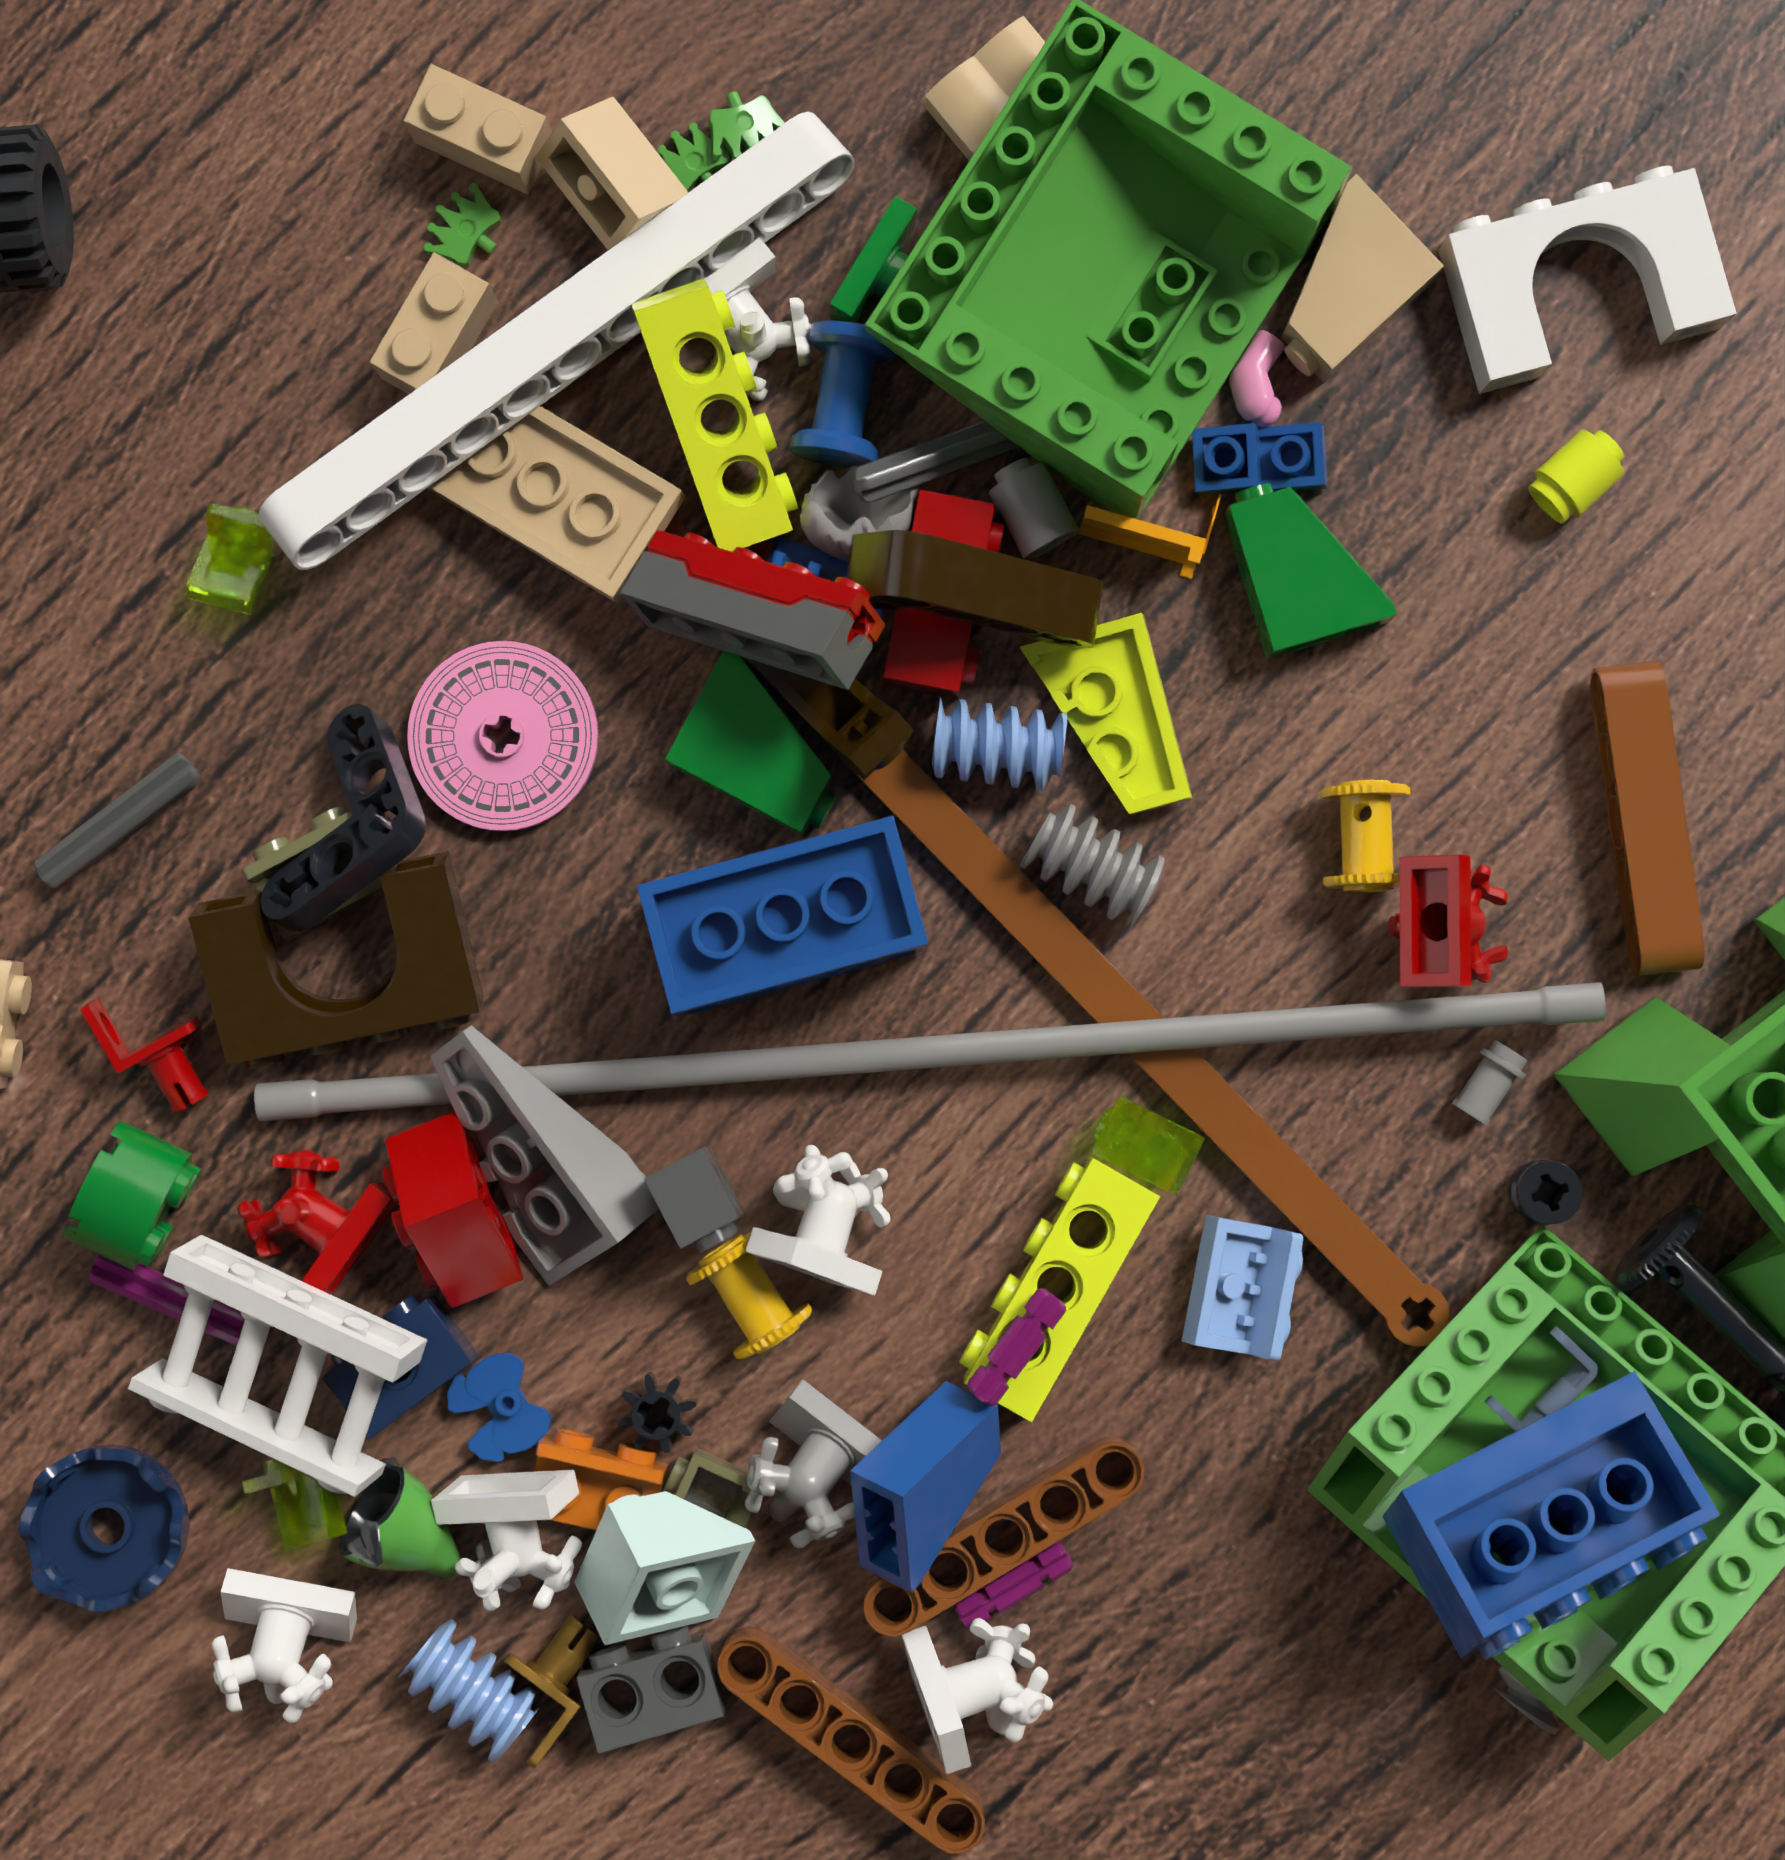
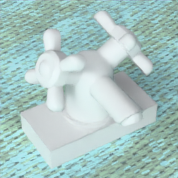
M760 237L705 279L711 293L720 290L724 291L736 326L724 331L727 341L735 354L745 352L753 375L758 363L769 358L776 348L796 346L799 367L807 366L811 361L810 346L812 345L809 340L811 324L804 313V303L800 298H789L792 321L773 323L751 294L754 289L777 272L775 256ZM753 376L757 388L745 393L756 401L764 400L768 392L764 388L767 381Z
M808 1145L804 1149L805 1158L798 1163L795 1173L778 1178L773 1188V1193L781 1205L804 1211L796 1236L790 1237L753 1227L745 1252L827 1283L875 1296L883 1271L847 1258L848 1254L845 1253L854 1218L860 1211L869 1212L878 1227H884L890 1223V1214L881 1205L883 1199L881 1185L887 1180L888 1172L884 1168H877L870 1174L861 1176L857 1165L848 1153L840 1152L827 1159L824 1155H821L815 1145ZM840 1171L850 1185L847 1186L841 1182L834 1181L831 1177L832 1173Z
M574 1470L461 1475L431 1500L436 1525L485 1524L489 1541L483 1539L476 1546L478 1560L473 1562L467 1558H462L455 1564V1570L459 1575L470 1577L474 1592L478 1597L483 1598V1606L487 1611H494L500 1606L498 1594L500 1588L507 1592L516 1591L521 1586L518 1577L528 1574L544 1580V1584L533 1602V1606L543 1610L550 1605L554 1592L557 1593L569 1587L574 1570L573 1559L581 1550L582 1542L572 1535L560 1555H550L542 1551L537 1520H551L579 1495Z
M228 1568L221 1588L224 1617L227 1620L257 1625L250 1654L231 1660L224 1635L213 1640L212 1649L216 1657L213 1663L214 1681L219 1685L220 1691L225 1694L227 1709L231 1712L242 1711V1705L238 1693L240 1692L238 1685L257 1679L264 1683L265 1694L270 1702L274 1704L284 1702L289 1705L283 1714V1718L289 1723H295L300 1719L304 1708L313 1705L322 1693L329 1690L333 1684L332 1678L326 1674L331 1667V1661L325 1654H321L316 1659L309 1672L299 1665L307 1635L351 1643L357 1621L355 1592Z
M981 1618L974 1619L971 1623L970 1631L984 1639L985 1645L978 1648L976 1660L949 1668L940 1665L926 1626L911 1630L902 1635L910 1673L946 1774L971 1766L961 1721L962 1718L986 1711L990 1728L1001 1735L1005 1734L1008 1740L1015 1743L1022 1739L1027 1724L1036 1721L1042 1712H1048L1053 1708L1052 1699L1041 1692L1048 1681L1047 1671L1040 1666L1037 1667L1025 1688L1017 1682L1016 1672L1011 1666L1012 1659H1014L1025 1668L1034 1667L1035 1655L1021 1647L1022 1642L1029 1639L1030 1627L1027 1624H1019L1014 1629L1004 1625L991 1627Z

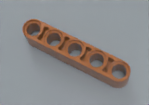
M1654 660L1593 668L1590 677L1591 702L1626 947L1631 969L1636 977L1701 969L1705 959L1704 938L1668 687L1663 667L1660 661Z
M1118 1436L1099 1438L956 1525L938 1555L953 1553L960 1556L966 1564V1571L963 1577L952 1584H943L936 1581L931 1575L930 1570H928L919 1586L911 1593L875 1574L869 1580L864 1595V1614L867 1623L876 1632L884 1636L897 1637L908 1633L1135 1494L1144 1480V1465L1140 1455L1123 1438ZM1110 1452H1120L1127 1455L1130 1460L1128 1476L1122 1482L1116 1484H1106L1096 1476V1465L1099 1459ZM1056 1485L1068 1487L1076 1494V1503L1072 1511L1062 1517H1051L1040 1508V1500L1044 1492ZM1000 1519L1013 1521L1021 1528V1537L1018 1543L1006 1551L996 1550L985 1541L987 1528L993 1522ZM898 1587L909 1595L911 1605L903 1615L887 1617L876 1608L874 1603L876 1595L882 1589Z
M745 1626L733 1631L726 1638L718 1658V1673L721 1682L729 1691L938 1849L951 1854H961L970 1851L980 1842L985 1826L984 1809L980 1795L972 1786L953 1772L946 1774L943 1764L768 1632L758 1627ZM752 1646L759 1649L764 1655L766 1666L761 1672L754 1675L741 1674L732 1665L730 1660L731 1653L739 1647ZM803 1685L810 1688L816 1694L818 1703L808 1713L795 1714L784 1705L782 1700L783 1693L792 1686ZM846 1725H857L867 1732L870 1741L863 1750L856 1753H847L835 1744L833 1738L835 1732ZM908 1764L915 1767L922 1778L914 1789L901 1792L891 1788L886 1782L885 1776L893 1766ZM953 1803L962 1804L973 1813L970 1824L958 1831L944 1828L937 1819L939 1812L945 1806Z

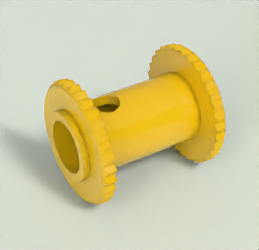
M1357 780L1341 782L1337 786L1325 787L1320 791V799L1340 801L1342 875L1323 878V885L1325 887L1343 889V892L1355 893L1392 891L1394 887L1400 886L1399 873H1394L1391 799L1411 795L1410 787L1406 784L1390 783L1388 780ZM1366 807H1370L1372 810L1371 817L1367 821L1362 822L1360 819L1361 811Z
M752 1231L744 1236L742 1234L737 1235L708 1253L698 1261L699 1265L692 1269L686 1277L689 1285L708 1277L716 1287L724 1304L747 1338L746 1341L733 1351L737 1359H745L756 1353L761 1354L779 1344L798 1330L800 1324L812 1313L809 1303L790 1311L754 1255L745 1252Z

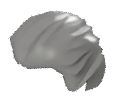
M851 466L839 478H837L834 471L826 470L819 477L818 483L811 484L810 492L804 494L800 514L802 530L815 547L833 557L848 562L852 535L887 530L909 531L913 519L914 502L919 490L918 486L872 503H865L860 499L853 487L852 472L857 466Z

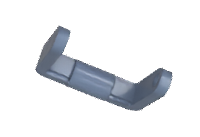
M1557 1326L1551 1330L1550 1334L1576 1359V1363L1535 1403V1406L1521 1420H1518L1492 1395L1484 1401L1516 1432L1572 1404L1597 1375V1364Z

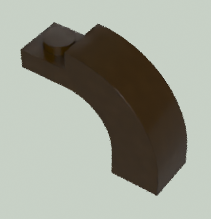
M743 657L787 706L863 780L874 770L882 769L895 760L901 753L904 742L914 731L897 711L875 697L856 678L850 688L846 690Z

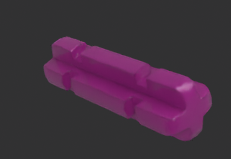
M1040 1288L1035 1291L1024 1306L1027 1310L1023 1317L1018 1315L988 1354L989 1363L986 1367L980 1365L968 1381L967 1387L970 1393L986 1405L994 1406L999 1402L1009 1388L1006 1384L1010 1377L1017 1378L1047 1338L1043 1334L1048 1327L1053 1330L1065 1314L1066 1306L1048 1290Z
M1058 1541L954 1604L955 1611L962 1623L970 1630L974 1619L981 1618L988 1622L992 1619L990 1612L998 1609L1001 1614L1044 1588L1042 1581L1050 1577L1052 1582L1069 1573L1073 1568L1072 1559L1063 1544Z

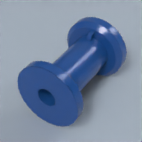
M843 321L814 322L811 324L809 340L817 350L825 353L812 429H803L791 436L789 451L809 461L842 468L860 466L877 460L878 450L870 441L862 438L875 363L886 362L893 358L896 353L866 332L865 325Z

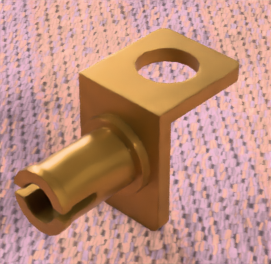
M570 1614L536 1662L530 1659L526 1664L513 1653H510L504 1661L565 1707L528 1758L527 1764L534 1769L580 1708V1704L568 1695L571 1690L567 1687V1684L594 1647L602 1641L598 1635L588 1628L573 1649H569L568 1645L583 1626L581 1622Z

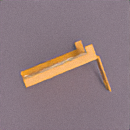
M1222 494L1218 495L1216 504L1212 507V518L1206 539L1089 505L1086 507L1079 534L1182 563L1179 576L1192 579L1196 563L1200 564V560L1205 554Z

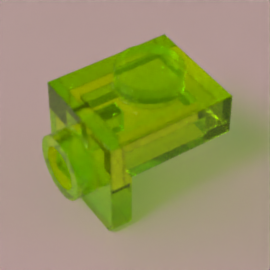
M211 503L205 514L207 536L186 584L188 599L250 615L274 556L272 536L259 521L256 512L245 507L230 508Z
M1120 1096L1114 1107L1107 1109L1097 1124L1095 1130L1096 1143L1092 1153L1177 1196L1205 1138Z
M276 1459L262 1462L263 1476L241 1482L244 1494L270 1488L285 1550L347 1534L338 1493L323 1488L317 1479Z

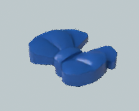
M512 1352L492 1354L484 1358L468 1371L467 1377L462 1373L455 1375L447 1392L448 1410L453 1413L473 1411L485 1406L489 1407V1411L494 1418L482 1426L468 1443V1448L481 1459L500 1462L505 1458L504 1452L511 1454L533 1447L551 1428L552 1415L547 1408L526 1401L525 1393L520 1388L525 1370L523 1358Z

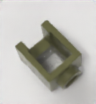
M698 1447L691 1461L680 1456L678 1457L663 1492L667 1491L743 1528H746L752 1514L745 1507V1501L750 1492L747 1485L748 1470Z

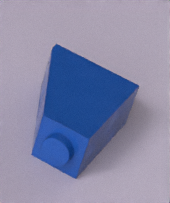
M945 1381L850 1470L860 1567L911 1593L919 1586L1001 1454L998 1405H986L972 1393Z

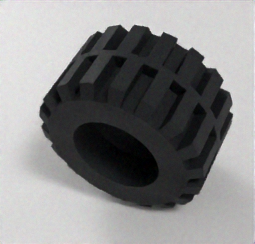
M40 125L0 127V293L59 288L64 285L68 277L74 248L72 205L62 161L49 135Z

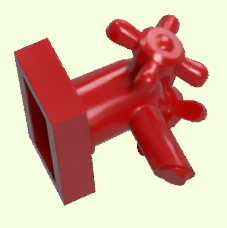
M1460 854L1399 857L1400 913H1395V916L1389 918L1388 931L1390 936L1400 939V987H1471V980L1476 979L1481 983H1487L1492 978L1490 965L1507 959V946H1496L1482 952L1479 940L1485 934L1487 926L1485 915L1479 908L1481 899L1501 906L1506 905L1508 900V894L1505 890L1490 886L1491 869L1489 866L1482 864L1476 870L1471 869L1470 856Z
M311 1150L275 1154L271 1159L270 1167L292 1168L291 1187L281 1196L274 1207L264 1212L258 1199L251 1202L245 1200L238 1205L237 1211L244 1219L246 1234L255 1245L257 1255L265 1258L282 1253V1249L274 1236L289 1230L319 1253L317 1260L302 1279V1282L333 1296L397 1204L390 1196L386 1185L381 1182L371 1183L352 1210L348 1211L316 1190L318 1171H339L340 1162L337 1158L323 1157L321 1154L314 1153Z

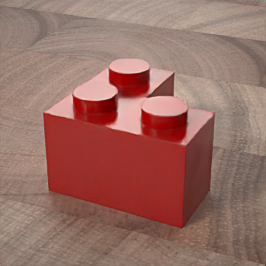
M451 1112L386 1138L385 1141L391 1165L382 1168V1174L390 1196L396 1204L399 1203L400 1205L399 1210L392 1212L393 1224L402 1245L406 1249L412 1246L417 1248L418 1252L415 1253L417 1265L427 1287L431 1289L439 1286L450 1307L454 1308L523 1280L513 1237L490 1196L487 1180L479 1165L482 1161L480 1152L467 1128L462 1126L456 1112Z

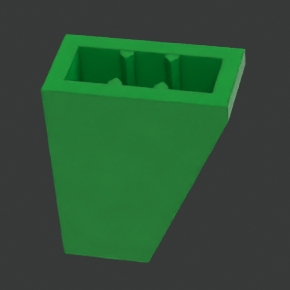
M1265 483L1247 488L1234 495L1236 503L1228 506L1223 519L1267 660L1386 625L1397 615L1391 599L1291 487L1273 492L1271 483Z
M723 651L665 758L666 762L676 770L801 837L805 834L809 824L820 829L837 798L836 795L828 791L832 784L830 773L739 655Z

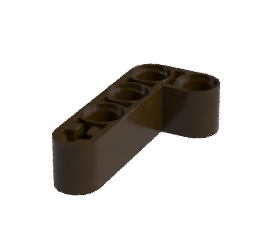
M887 530L852 535L845 577L867 590L871 597L869 602L874 609H916L1053 644L1082 648L1094 647L1104 584L1103 581L1089 576L941 537L905 530Z

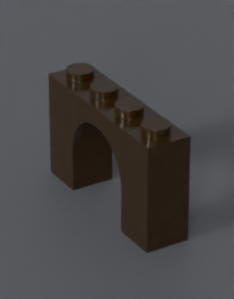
M446 851L402 860L381 875L380 879L397 946L396 968L390 977L378 988L355 998L331 999L307 991L289 976L279 960L268 917L261 910V890L198 903L188 919L226 1064L230 1065L246 1061L248 1068H261L282 1061L285 1058L284 1053L308 1048L310 1055H324L343 1049L347 1046L346 1040L371 1035L373 1042H386L407 1035L410 1032L409 1027L434 1022L436 1029H448L470 1022L472 1020L471 1014L480 1012L484 994L450 852Z

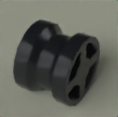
M1532 1160L1521 1165L1512 1175L1508 1187L1509 1199L1515 1211L1526 1220L1545 1225L1560 1224L1570 1219L1579 1209L1582 1199L1581 1182L1576 1173L1566 1164L1553 1160ZM1554 1193H1556L1555 1199L1552 1201L1553 1207H1551L1550 1201L1552 1200Z

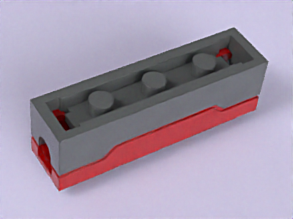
M657 530L647 546L649 548L648 551H644L620 591L622 597L650 628L846 690L850 688L873 648L872 643L877 641L886 625L870 604L869 600L871 597L867 590L850 579L837 577L833 582L816 577L808 569L793 562H785L783 567L765 562L754 552L742 547H736L731 552L715 547L707 539L694 533H686L684 537Z

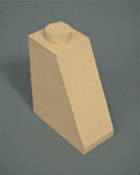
M1357 174L1346 183L1281 337L1287 343L1284 351L1294 366L1306 376H1311L1315 373L1323 383L1431 285L1444 267Z

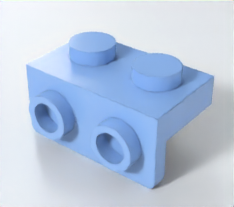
M1206 1215L1182 1342L1279 1361L1283 1345L1290 1333V1307L1295 1281L1301 1272L1303 1263L1301 1252L1303 1235L1270 1226Z

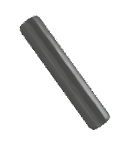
M984 420L857 466L852 472L853 487L863 502L872 503L1014 451L1020 447Z
M181 753L171 756L38 858L34 863L38 876L51 889L62 888L199 783L201 777L197 768Z

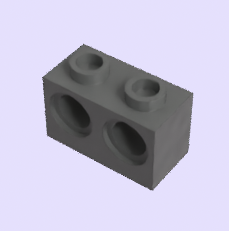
M710 1145L644 1178L680 1249L695 1242L701 1253L738 1232L733 1221L741 1217L745 1212Z
M682 1626L651 1636L652 1646L628 1653L626 1645L620 1644L599 1650L588 1656L590 1665L583 1666L576 1679L598 1754L724 1717L727 1702L706 1630L690 1634L688 1626ZM675 1661L688 1662L697 1670L699 1683L689 1690H677L668 1684L664 1675V1668ZM611 1680H624L634 1688L637 1702L626 1709L612 1707L604 1698L603 1685Z

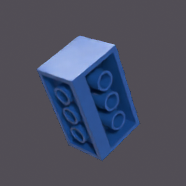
M894 816L637 885L671 1014L679 1017H686L924 952L928 949L927 936Z
M1634 1371L1407 1487L1399 1493L1382 1517L1461 1659L1479 1650L1484 1660H1488L1520 1642L1519 1639L1531 1633L1533 1630L1529 1623L1536 1619L1542 1630H1545L1578 1612V1608L1590 1602L1591 1598L1588 1592L1595 1590L1599 1599L1602 1600L1634 1583L1635 1578L1650 1570L1646 1563L1647 1561L1652 1560L1656 1569L1659 1570L1688 1555L1694 1547L1708 1540L1703 1528L1720 1514ZM1550 1523H1552L1559 1530V1532L1554 1530ZM1489 1550L1495 1552L1502 1559L1504 1565L1498 1563L1491 1556Z

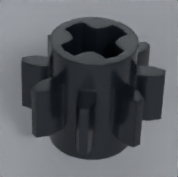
M648 1372L644 1380L646 1391L642 1395L632 1389H626L623 1392L622 1397L625 1401L634 1406L632 1413L623 1416L618 1421V1425L621 1427L634 1425L636 1431L640 1434L635 1443L636 1449L639 1450L646 1444L648 1439L659 1440L663 1452L669 1453L672 1449L670 1435L675 1430L685 1436L692 1435L695 1429L689 1422L683 1420L685 1411H690L698 1405V1399H682L677 1392L681 1385L682 1377L677 1375L668 1386L657 1385L655 1375L652 1372ZM662 1397L671 1403L667 1413L675 1420L673 1424L663 1420L656 1428L646 1422L650 1412L642 1405L644 1401L654 1404Z

